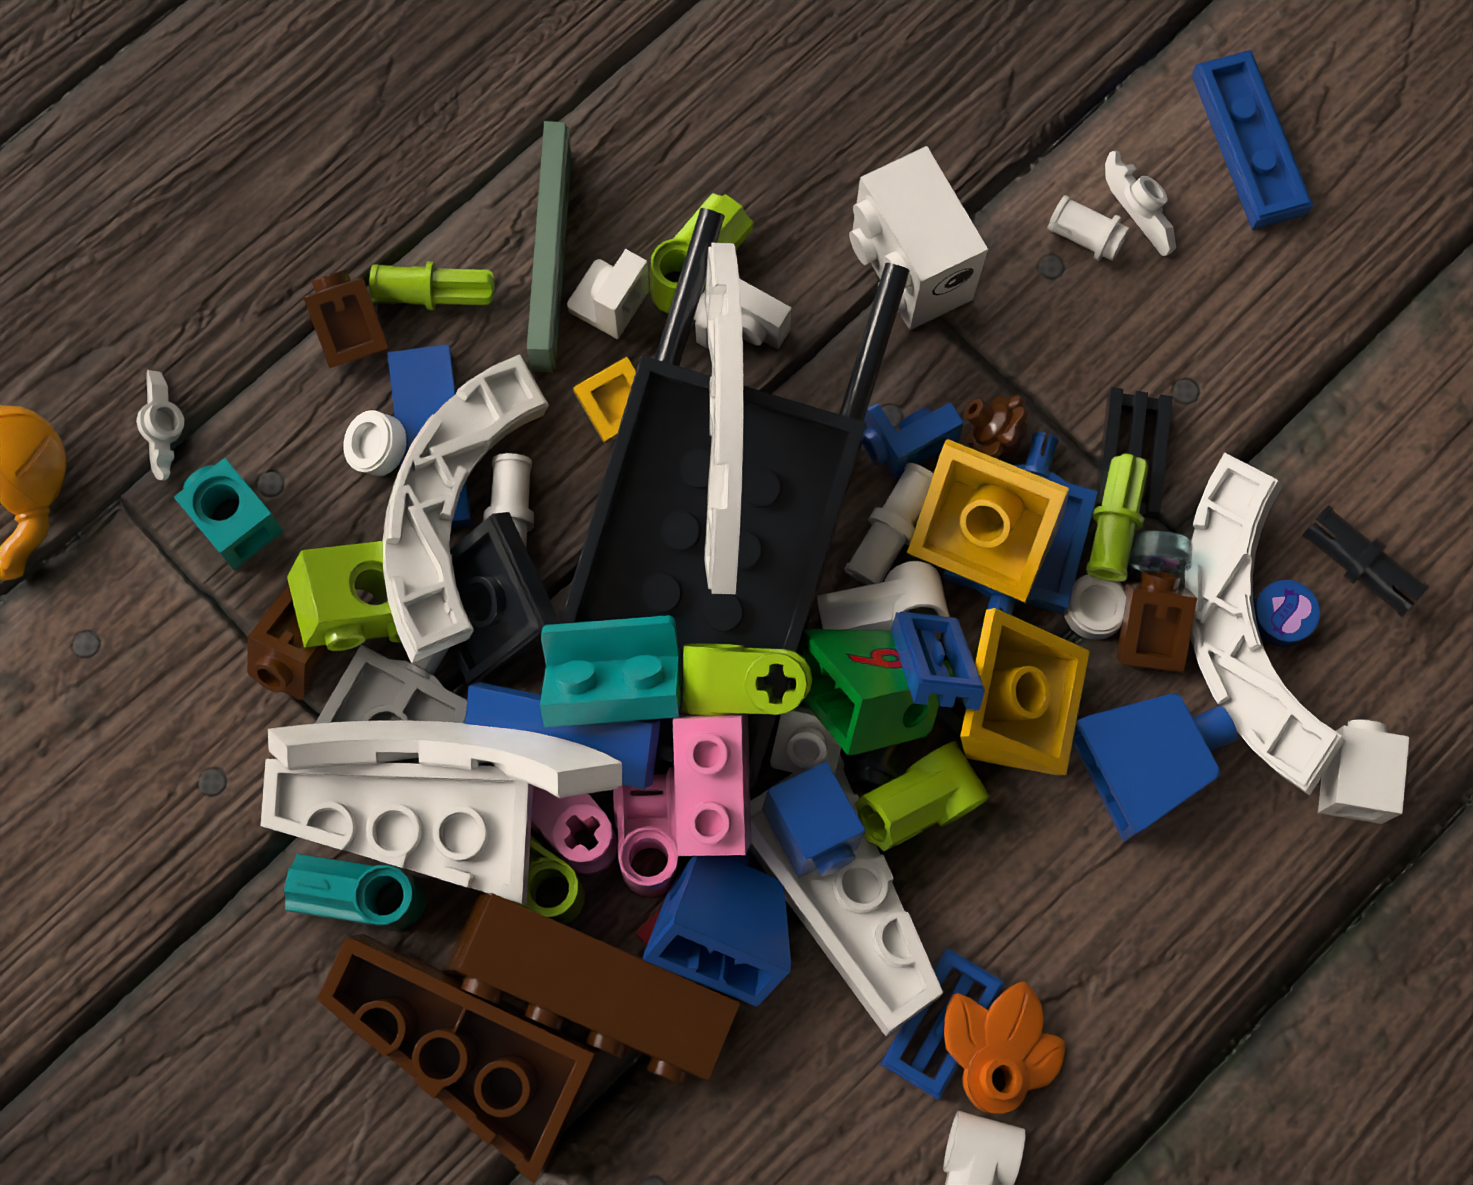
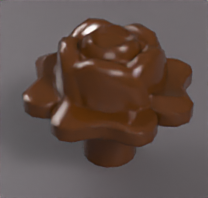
M999 395L989 405L980 398L972 400L964 410V418L973 424V428L966 438V442L971 446V449L996 459L1000 455L1012 454L1019 448L1021 439L1027 434V425L1024 421L1028 417V412L1023 408L1024 399L1020 395H1014L1009 398Z

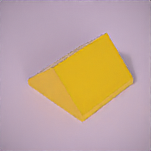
M947 439L940 453L907 553L1026 602L1064 518L1069 488Z
M996 608L986 609L975 662L985 692L979 710L966 709L960 735L965 757L967 759L1052 775H1066L1090 651Z

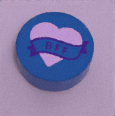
M1280 580L1271 583L1253 602L1261 638L1276 646L1288 647L1302 642L1315 630L1319 621L1320 609L1316 597L1306 586L1296 581Z

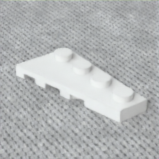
M839 754L835 777L858 816L855 802L859 800L857 794L854 795L843 770L845 764ZM792 773L791 775H789L788 777H786L785 779H783L782 781H780V782L777 783L776 785H778V784H780V783H782V782H784V781H786V780H788V779H790V778H792V777H794V776H796V775H798V774ZM765 791L751 801L752 843L749 847L750 852L767 875L777 878L784 886L785 900L884 1035H889L936 1001L943 991L909 912H905L892 883L893 875L884 855H880L876 844L868 843L863 835L857 850L853 851L856 858L850 864L828 876L821 877L818 870H815L799 878L762 811L767 793Z
M266 759L261 826L436 877L457 885L486 893H494L521 904H527L533 800L532 784L509 778L508 775L496 766H478L474 770L414 763H377L290 771L278 759Z

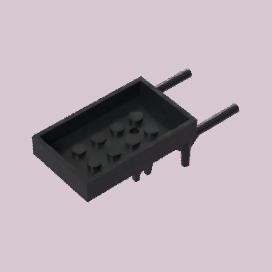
M700 208L655 359L644 355L640 356L560 621L561 624L672 616L676 623L682 664L679 713L682 712L683 645L733 644L741 645L743 648L787 649L798 653L803 630H806L810 619L811 609L821 583L823 569L866 433L867 424L864 422L910 273L908 268L893 263H885L839 414L743 386L742 494L736 594H712L711 589H708L704 561L712 436H710V377L712 376L680 367L706 280L708 247H711V243H717L725 215L706 208ZM777 664L773 672L763 677L764 685L775 686L776 697L783 698L790 678L784 675L783 665ZM544 677L538 695L542 694ZM748 714L750 787L755 788L759 781L779 714ZM674 718L659 719L661 723L656 757L674 763Z

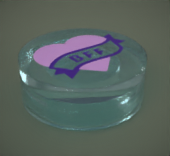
M1147 531L1134 535L1128 565L1141 571L1156 570L1168 573L1187 571L1192 565L1193 543L1187 537L1172 532Z

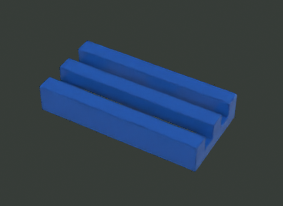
M896 612L891 634L913 703L927 705L931 693L936 694L939 705L942 707L953 708L956 696L962 697L966 709L979 710L985 689L959 620L951 617ZM934 632L941 633L942 643L936 640ZM945 652L954 677H949L944 663Z
M949 948L944 951L934 968L940 986H942L951 968L962 973L913 1061L908 1065L900 1060V1057L929 1006L900 1027L879 1064L886 1070L897 1074L912 1086L926 1092L925 1094L935 1100L940 1099L959 1065L948 1052L933 1079L922 1073L944 1035L945 1014L951 996L957 993L966 996L975 981L985 987L977 1003L989 1010L1005 984L1002 980Z

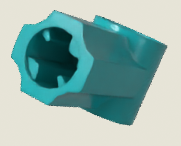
M296 854L292 866L288 868L284 887L285 910L287 912L379 926L390 931H403L413 926L421 918L426 906V895L422 885L410 874L390 865L372 866ZM390 882H399L403 888L401 906L389 915H381L376 906V898L379 891Z

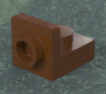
M345 269L312 281L315 293L306 295L303 298L329 368L388 349L363 277L350 280L348 271Z
M1143 570L1141 579L1127 577V580L1122 581L1124 594L1127 598L1116 656L1121 665L1184 672L1197 597L1185 585L1179 584L1180 577L1178 575L1163 571Z
M289 585L248 635L247 673L270 691L284 692L298 700H303L310 690L311 669L326 651L327 646L321 645L304 648Z

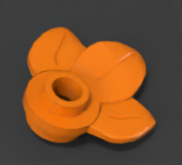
M1025 981L1017 982L1006 989L992 1003L989 1010L971 998L958 993L951 996L947 1005L944 1024L946 1049L954 1060L964 1068L962 1082L969 1100L979 1110L988 1114H1006L1018 1108L1025 1099L1028 1090L1047 1086L1055 1079L1064 1061L1065 1041L1058 1036L1042 1033L1044 1024L1043 1008L1037 994ZM997 1067L1003 1070L1005 1076V1086L1001 1092L997 1091L992 1083V1074Z

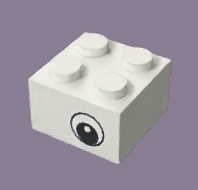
M925 146L860 177L857 203L853 206L855 217L853 230L849 233L850 241L860 262L864 265L871 263L880 279L885 263H893L910 270L897 314L900 313L908 329L912 330L972 301L988 248L929 148Z

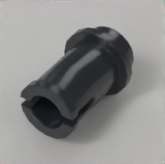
M904 742L860 753L858 759H852L849 764V770L853 773L851 783L862 790L871 792L900 777V774L895 769Z

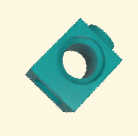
M226 458L214 466L207 465L195 471L185 481L183 490L174 496L175 500L233 570H236L284 532L272 513ZM227 500L239 501L237 511L230 518L222 521L212 519L213 513L219 504Z

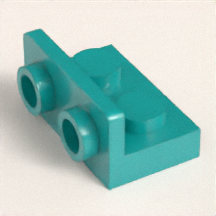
M672 616L545 625L542 628L541 642L546 669L540 710L544 727L679 717L682 664L676 623Z

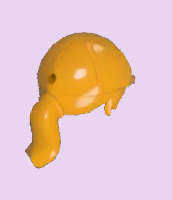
M0 405V503L6 510L15 515V521L18 522L14 532L0 546V580L2 581L14 580L23 576L29 556L47 537L50 529L48 518L50 513L49 506L60 493L67 467L65 447L54 427L39 414L21 406Z

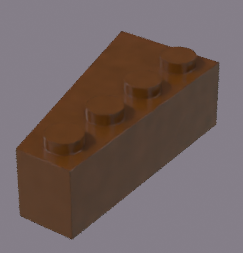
M494 893L476 896L444 967L445 970L465 978L461 987L464 991L499 1005L503 995L528 1005L523 1015L524 1017L559 1032L562 1031L565 1022L590 1032L585 1042L586 1044L618 1058H624L627 1048L651 1058L647 1068L648 1071L683 1086L689 1074L709 1080L740 1005L739 1002L648 963Z
M365 934L346 936L316 1000L384 1057L388 1056L415 1079L413 1082L433 1099H439L468 1124L467 1128L486 1144H492L517 1165L515 1168L535 1184L545 1174L601 1050L586 1044L585 1039L564 1029L559 1032L524 1017V1010L506 1001L501 1000L499 1005L464 991L461 989L464 981Z

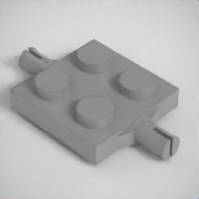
M360 645L315 724L397 720L465 723L467 700L445 689L434 676L449 648L409 663L402 660L388 659ZM419 758L384 762L420 764Z

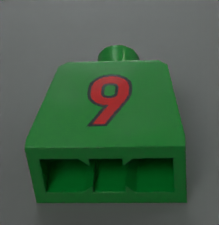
M803 630L798 654L806 659L811 667L813 677L811 690L803 701L847 755H856L926 737L932 730L939 707L937 696L930 693L927 705L913 703L890 630ZM944 660L949 677H954L949 660ZM791 678L790 685L792 687L796 686L795 678Z

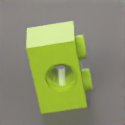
M383 541L300 551L287 579L304 648L326 645L328 650L342 651L357 647L365 642L366 639L389 636L391 642H402L397 633L387 598L383 573ZM355 590H364L371 593L379 605L365 603L357 596Z

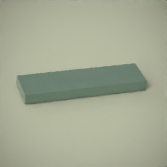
M544 121L527 337V353L532 372L553 373V369H556L572 161L569 127H566V122Z

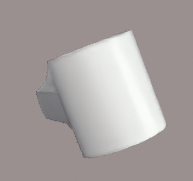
M910 561L896 566L889 572L885 582L817 596L823 629L891 631L896 612L949 617L941 577L936 568L929 563L921 561ZM934 632L936 640L941 639V633Z
M958 1110L951 1127L943 1165L944 1172H947L945 1185H1014L1024 1150L1025 1129Z

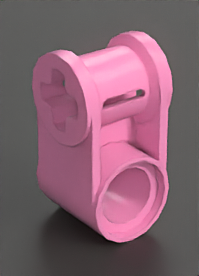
M669 767L666 774L654 775L653 785L646 789L626 785L613 789L615 828L618 829V859L623 880L631 891L640 896L655 897L663 895L669 890L673 880L679 874L680 864L676 844L674 767ZM647 848L658 849L668 858L665 869L652 877L641 876L634 872L631 867L634 856L639 851Z
M533 785L531 828L537 835L540 833L560 858L576 873L593 875L608 869L616 859L618 838L607 815L589 794L558 798L548 791ZM584 829L586 833L595 835L598 844L595 848L588 850L585 846L577 844L574 838L575 834Z

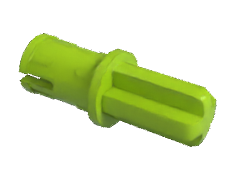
M427 261L426 267H394L373 264L370 271L369 289L372 304H423L427 310H435L436 304L488 305L493 301L495 291L493 273L489 270L437 268L435 262Z
M1122 454L1111 460L1102 506L1095 508L1093 513V519L1098 524L1086 571L1095 578L1111 582L1127 580V568L1135 530L1141 529L1144 518L1139 514L1148 472V463L1142 458L1135 457L1132 454Z

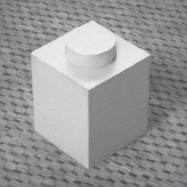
M1371 720L1349 721L1348 726H1342L1336 730L1337 733L1343 736L1345 742L1321 777L1318 813L1383 824L1402 814L1409 737L1388 733V726L1381 722Z

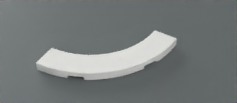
M711 243V247H708L704 301L708 348L712 361V377H710V436H712L704 561L708 589H711L712 594H736L743 462L741 296L734 244Z
M520 354L490 367L467 381L434 415L432 414L412 442L395 479L386 510L384 525L383 573L388 603L397 633L411 663L468 640L474 631L463 608L456 586L452 554H450L449 547L451 523L460 492L476 464L506 435L520 426L544 416L549 406Z
M1224 453L1208 481L1193 522L1195 529L1190 545L1189 562L1185 566V587L1197 597L1190 636L1199 667L1218 705L1225 708L1229 713L1237 732L1252 750L1280 776L1310 796L1345 742V739L1311 714L1285 687L1264 649L1257 626L1253 603L1255 554L1262 528L1282 486L1279 480Z
M408 720L332 722L268 729L269 752L290 771L331 766L368 765L419 758L420 765L468 770L478 768L479 763L490 762L508 775L509 778L532 784L558 798L613 790L622 786V762L585 745L523 730L454 722Z

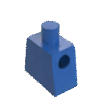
M1172 693L1081 718L1076 722L1072 743L1124 843L1137 836L1218 778L1220 770L1211 752L1236 741L1238 735L1232 718L1222 706L1219 705L1192 718L1182 697L1178 693Z
M749 849L746 855L693 856L669 887L645 949L643 960L758 1007L790 973L791 969L784 886L777 878L749 867Z

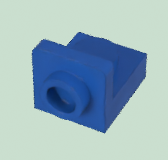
M950 402L935 411H932L930 407L915 411L900 423V430L896 432L881 406L875 403L868 407L864 419L867 429L862 444L873 463L877 466L884 463L892 477L896 479L904 473L907 463L922 465L940 455L947 439L958 443L964 422Z

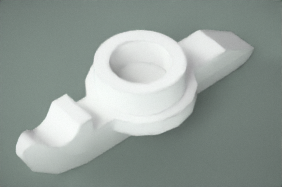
M1110 152L1105 163V173L1111 192L1162 256L1171 254L1176 249L1173 226L1162 213V206L1167 202V195L1164 189L1148 176H1141L1136 180L1132 175L1136 170L1133 164H1124L1121 161L1120 152Z
M147 370L148 404L143 406L138 412L137 426L143 438L149 442V455L153 474L156 479L166 481L170 475L171 462L174 459V451L170 450V444L175 442L181 435L184 427V417L176 405L168 402V385L162 373Z

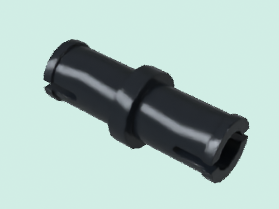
M1328 505L1318 515L1316 520L1335 535V538L1316 522L1306 529L1302 537L1310 540L1347 571L1344 574L1347 580L1352 584L1359 580L1397 611V614L1402 618L1414 605V602L1400 592L1395 585L1399 586L1416 601L1430 586L1425 582L1422 583L1386 554L1384 550L1387 545L1376 538L1373 542L1370 541Z

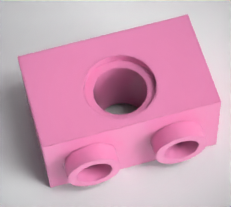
M681 712L679 717L673 719L677 856L746 855L752 843L748 714L704 716Z

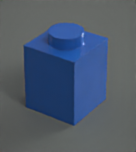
M827 761L767 790L762 811L799 878L815 870H818L821 877L828 876L855 860L856 855L853 851L857 850L866 830Z

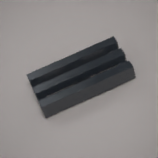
M1111 387L1107 395L1096 489L1098 492L1094 509L1102 506L1111 460L1116 457L1121 409L1132 411L1127 454H1132L1141 458L1146 413L1154 414L1145 503L1141 502L1139 514L1144 518L1156 519L1161 510L1173 396L1161 394L1158 399L1148 397V392L1136 391L1134 395L1124 394V389Z

